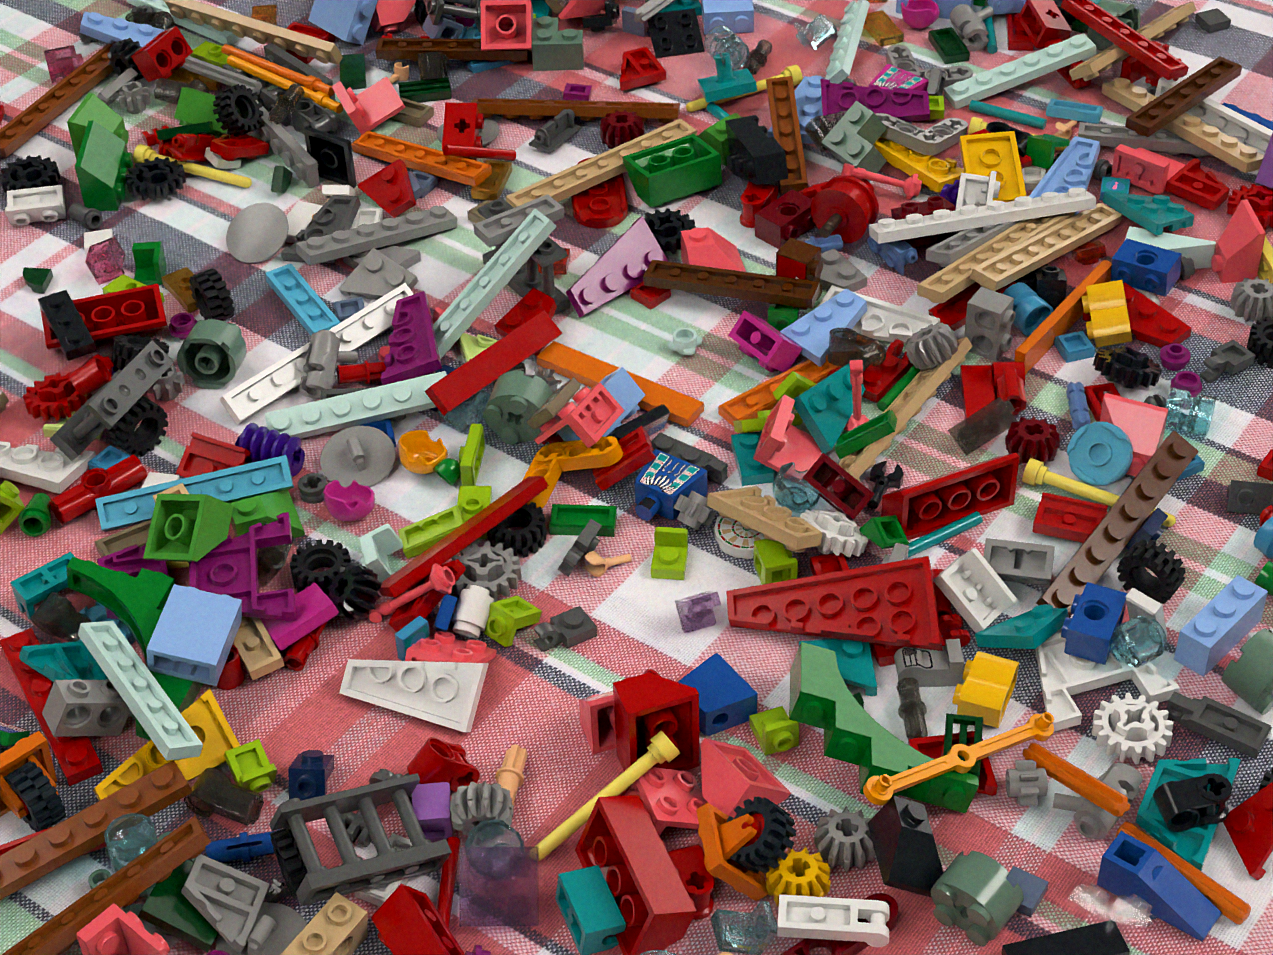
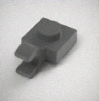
M1231 340L1212 349L1211 356L1203 361L1208 370L1202 372L1200 377L1212 383L1220 377L1223 371L1233 375L1252 366L1256 355L1235 340Z
M580 606L551 617L550 623L543 622L534 627V631L540 637L534 640V643L541 651H547L559 643H563L568 649L597 636V626Z

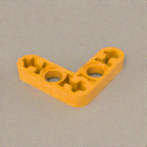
M613 436L601 437L589 448L582 440L557 442L543 446L536 453L523 480L529 476H543L549 486L530 500L527 505L534 502L537 508H544L561 473L564 471L607 467L617 463L623 456V451L617 439Z

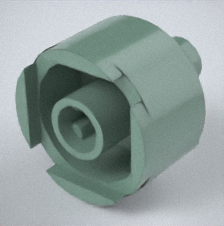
M1101 0L1097 4L1135 31L1140 28L1141 14L1138 8H1134L1136 5L1117 0ZM1088 26L1087 37L1096 45L1097 50L1103 51L1114 44Z
M215 319L197 321L178 351L177 363L180 371L183 372L184 376L187 373L194 379L192 383L201 388L220 389L235 377L246 357L247 348L241 335V329L236 324Z
M518 370L506 372L498 377L483 413L488 426L500 436L504 443L514 445L517 442L532 441L541 433L539 428L533 430L527 421L553 394L550 386L542 378L536 375L531 378L523 375L524 371Z
M1266 628L1257 632L1242 646L1240 651L1243 654L1237 663L1233 659L1230 661L1221 679L1229 689L1262 715L1268 713L1273 707V632Z
M962 851L955 857L931 888V897L936 906L933 914L943 925L951 927L954 924L963 929L973 943L983 947L998 936L1020 907L1024 899L1023 892L1018 883L1013 888L1006 879L1009 872L996 860L977 851H971L968 856L963 855L964 851Z

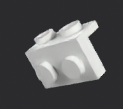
M991 171L989 177L961 172L955 211L960 210L965 205L987 206V203L993 201V198H998L1000 182L996 181L997 172Z
M54 185L7 191L5 214L10 224L23 226L31 222H55L58 219H65L66 210L63 186Z
M972 548L955 559L933 580L975 633L984 630L1004 610L1017 602L1015 595L976 548Z

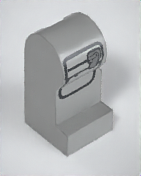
M945 639V646H942L943 651L911 647L898 649L894 655L898 681L906 687L957 686L958 683L962 684L964 658L960 639Z

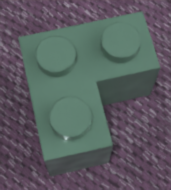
M549 16L533 18V71L584 70L583 30L565 29L559 31L558 18H551Z
M855 101L821 142L834 158L843 164L854 165V168L859 167L866 169V171L877 173L887 162L873 145L887 128L873 111L858 101Z

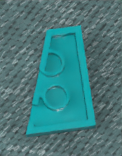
M850 363L794 398L793 406L822 453H827L833 449L853 413ZM861 384L862 395H863V393H864V391H865L866 389H865V387L863 386V384Z

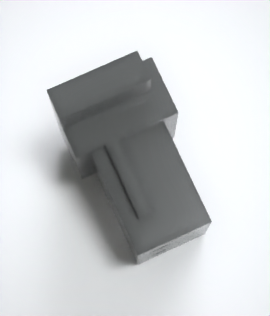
M274 878L272 880L274 882L271 885L272 888L264 897L269 903H277L282 897L285 898L290 894L284 887L285 884L283 882L280 883Z

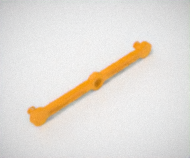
M1049 712L1033 714L1023 726L971 746L955 744L948 751L947 755L893 776L887 774L872 776L865 783L863 793L871 803L885 805L894 793L954 770L958 773H967L978 760L1031 739L1037 741L1048 740L1054 732V717ZM958 755L962 756L965 761L961 760Z

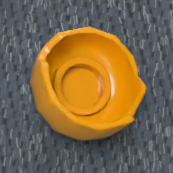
M426 430L409 431L401 435L398 441L401 464L413 473L435 472L433 469L436 465L448 457V452L443 445L442 439L439 438L437 442L432 441Z

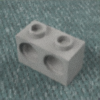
M980 287L967 302L964 337H968L973 346L968 352L996 361L1003 352H1007L1010 349L1013 341V335H1010V330L1016 316V312L1013 311V297Z
M986 538L984 558L1002 581L1049 586L1052 579L1055 546Z
M109 679L55 680L42 715L53 737L120 736L130 709Z

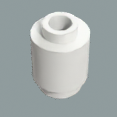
M470 585L469 589L461 590L452 618L454 623L452 630L470 638H479L480 632L485 631L490 603L494 602V599L489 596V590L476 585Z

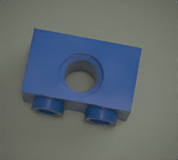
M1126 238L1112 257L1111 281L1122 280L1123 283L1125 282L1133 288L1166 297L1180 277L1182 253Z
M1087 582L1082 595L1076 594L1071 607V614H1074L1073 617H1066L1062 627L1061 637L1066 639L1064 653L1106 665L1124 619L1127 604L1125 596L1128 593Z

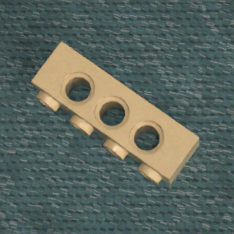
M336 892L281 955H352L368 937V912Z

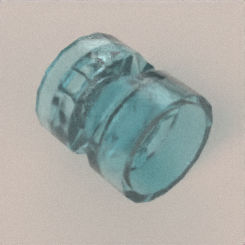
M717 26L709 31L705 37V50L713 59L717 54H720V57H722V53H730L732 71L740 69L747 62L749 57L748 46L729 27Z
M1172 387L1165 408L1169 409L1165 427L1175 430L1186 427L1188 433L1206 437L1212 421L1216 397L1204 394H1197L1195 397H1192L1189 391ZM1183 409H1184V410H1189V409H1190L1189 415L1183 413V412H1182Z
M131 813L122 815L114 819L107 826L104 833L113 873H116L158 842L154 823L143 814Z

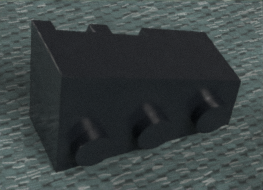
M756 115L725 121L730 153L727 156V165L733 175L756 185L789 179L785 150L773 136H766L767 128L765 126H758L759 118Z

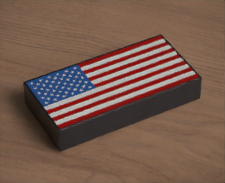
M661 404L615 428L612 436L618 441L640 426H643L650 436L664 429L670 411L664 404Z

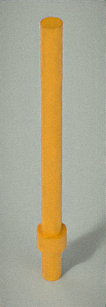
M233 55L227 58L228 65L295 95L312 99L325 109L327 108L338 114L344 109L341 103L330 99L328 94L321 91L314 92Z

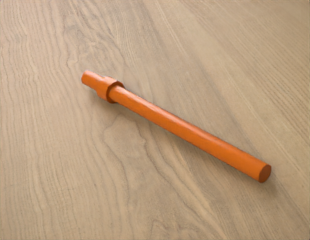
M224 44L221 48L223 54L238 57L314 92L321 91L330 97L335 93L332 86L323 83L320 78L315 76H305L228 44Z

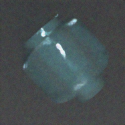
M1137 616L1115 628L1112 636L1113 643H1111L1110 647L1117 661L1125 662L1133 668H1139L1163 654L1167 638L1164 629L1158 621L1145 616Z

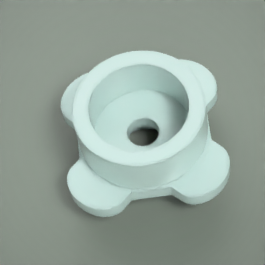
M679 328L673 333V341L668 343V349L671 351L677 350L678 353L683 355H693L696 352L695 348L697 345L702 344V338L691 328Z

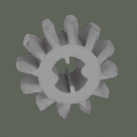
M1257 276L1254 280L1244 278L1243 282L1236 283L1230 301L1231 309L1235 311V316L1244 317L1245 322L1252 320L1255 323L1260 318L1263 321L1265 317L1270 316L1273 318V283H1269V279L1260 280Z
M937 323L935 325L930 324L926 328H921L917 333H913L912 337L905 342V350L910 363H913L915 368L926 370L928 368L933 369L935 366L942 365L944 361L951 359L952 355L958 351L957 347L959 344L955 333L948 324Z
M486 781L481 784L470 782L469 786H459L457 792L452 794V801H450V814L454 829L462 831L463 835L474 834L478 838L481 835L493 837L494 833L505 832L506 827L511 825L514 816V806L512 805L510 790L501 788V785L498 783L487 784Z
M846 806L842 813L831 809L828 817H820L816 832L814 833L815 848L818 849L817 853L820 852L822 860H828L831 869L841 865L847 873L852 865L862 870L865 861H873L876 854L868 827V822L872 818H864L862 809L856 813H850Z

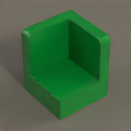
M1049 134L1028 136L1026 155L1031 157V165L1050 169L1054 162L1055 147L1069 146L1070 140Z
M162 242L133 243L132 253L136 266L134 280L145 285H162L161 277L165 276L166 270Z

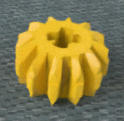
M806 846L801 852H795L793 848H788L786 851L788 854L785 860L780 857L777 859L779 863L777 868L774 869L769 866V872L766 873V890L768 895L774 896L776 906H779V894L824 897L830 891L831 881L829 880L830 868L828 863L822 862L820 852L809 855Z

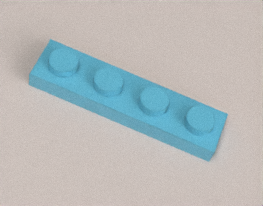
M291 263L265 273L266 282L310 336L319 330H330L341 323Z

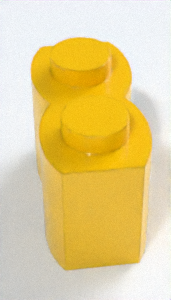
M1117 280L1086 286L1087 295L1082 296L1084 313H1090L1091 321L1086 322L1088 339L1095 340L1096 348L1131 342L1132 334L1123 281Z
M980 651L976 653L974 660L968 659L962 676V680H965L964 684H957L952 704L958 705L957 715L983 717V724L999 728L1015 688L1019 662Z

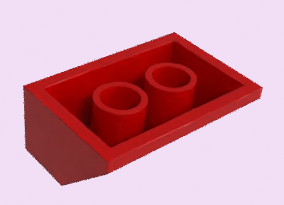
M651 673L628 677L613 683L616 753L624 771L649 751L646 747L652 743L650 739L661 730L679 750L680 754L670 763L666 760L663 764L660 765L658 762L653 767L686 771L700 766L699 693L696 688Z

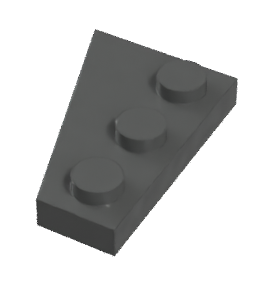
M332 195L313 216L314 222L307 230L301 229L295 236L297 241L291 247L286 246L280 254L283 261L305 262L296 253V243L306 241L311 237L330 235L339 230H349L361 205L358 196ZM337 259L330 260V261H326V262H322V263H333V264H335V262H336Z

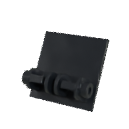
M695 9L657 13L647 20V35L651 37L655 58L705 52Z

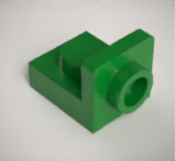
M781 304L769 305L768 323L779 332L799 318V307Z

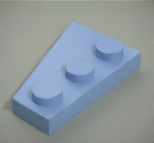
M846 288L780 332L802 348L800 354L821 367L826 361L828 352L835 350L840 344L839 339L845 332H850L867 311V301Z

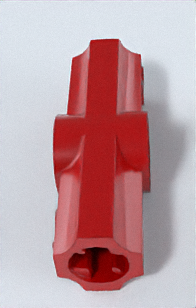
M134 454L106 470L103 468L90 469L82 475L80 484L49 501L50 508L57 520L63 525L90 509L97 510L96 498L121 493L147 477L146 469L143 467L140 459Z

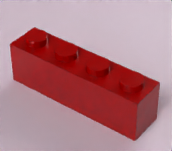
M400 884L371 917L379 931L377 934L379 940L391 950L393 955H465L427 894L414 888Z

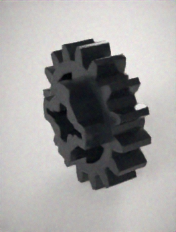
M29 155L25 160L17 158V162L7 163L8 168L1 169L0 182L4 193L11 190L59 185L58 180L61 179L56 162H51L50 157L42 160L41 155L37 157Z
M155 157L154 161L144 159L145 163H135L136 169L129 168V174L125 175L128 192L133 193L135 198L141 196L144 201L148 198L156 201L161 196L167 199V195H176V189H183V184L186 183L183 165H179L177 160L170 162L168 157L164 160Z
M666 208L665 212L655 209V214L645 213L644 219L664 254H666V251H670L674 255L676 250H681V231L696 228L694 219L690 220L689 214L681 215V210L674 212Z
M1120 346V348L1114 350L1109 347L1105 349L1099 348L1093 361L1094 369L1101 371V375L1105 376L1108 381L1118 383L1124 388L1134 389V386L1139 387V385L1149 388L1150 385L1155 387L1162 372V369L1159 368L1160 365L1153 363L1154 360L1149 359L1150 357L1146 353H1140L1127 346Z

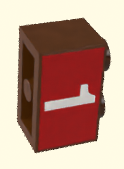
M790 238L776 252V276L820 282L823 270L821 248ZM820 284V293H819V295H818L816 301L820 298V296H821V294H822V289H823L822 284Z

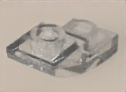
M1090 883L1088 887L1084 884L1077 885L1068 898L1096 915L1123 924L1150 926L1158 918L1150 913L1153 908L1152 905L1133 893L1129 898L1123 894L1112 905L1108 902L1111 896L1093 883Z

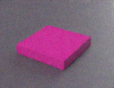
M316 583L295 595V621L260 618L272 641L280 651L338 615L339 611L334 603Z

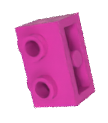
M745 310L728 334L729 337L740 344L738 348L740 351L751 358L756 356L760 359L758 364L771 373L775 369L781 372L789 370L802 351L800 346L765 320Z

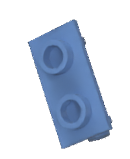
M870 235L867 239L870 249L874 253H878L890 268L893 267L901 275H904V265L908 263L913 264L918 259L917 250L905 240L878 244Z

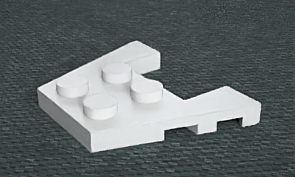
M1061 633L1052 635L1035 649L1045 710L1054 717V732L1081 724L1082 714L1071 698V695L1129 679L1134 682L1140 693L1145 695L1148 704L1153 701H1167L1174 691L1179 693L1180 690L1178 684L1172 679L1167 682L1158 675V668L1149 661L1142 662L1131 653L1132 648L1118 636L1115 639L1106 665L1064 653L1066 639L1061 637Z

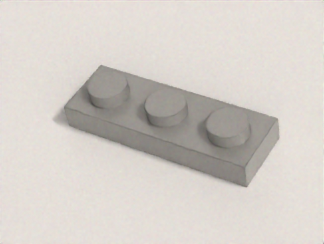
M547 194L473 224L474 234L491 248L507 241L534 209H537L554 222L564 218V207Z

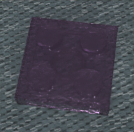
M460 847L459 927L539 926V847Z

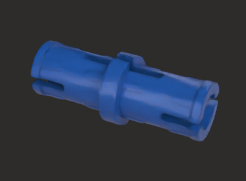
M275 831L248 835V832L239 833V837L211 841L206 846L207 857L220 863L243 859V862L252 861L251 857L274 854L270 834Z

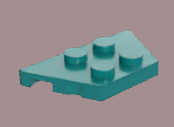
M1104 191L1103 203L1155 235H1161L1163 227L1169 226V231L1193 226L1195 215L1185 210L1184 205L1170 201L1168 196L1154 195L1151 197Z
M1206 758L1190 759L1188 761H1179L1177 759L1158 760L1137 812L1136 823L1162 845L1202 871L1218 824L1190 828L1183 832H1171L1167 828L1153 800V793L1159 786L1169 781H1181L1211 773L1224 776L1233 786L1241 759L1228 758L1227 764H1207Z

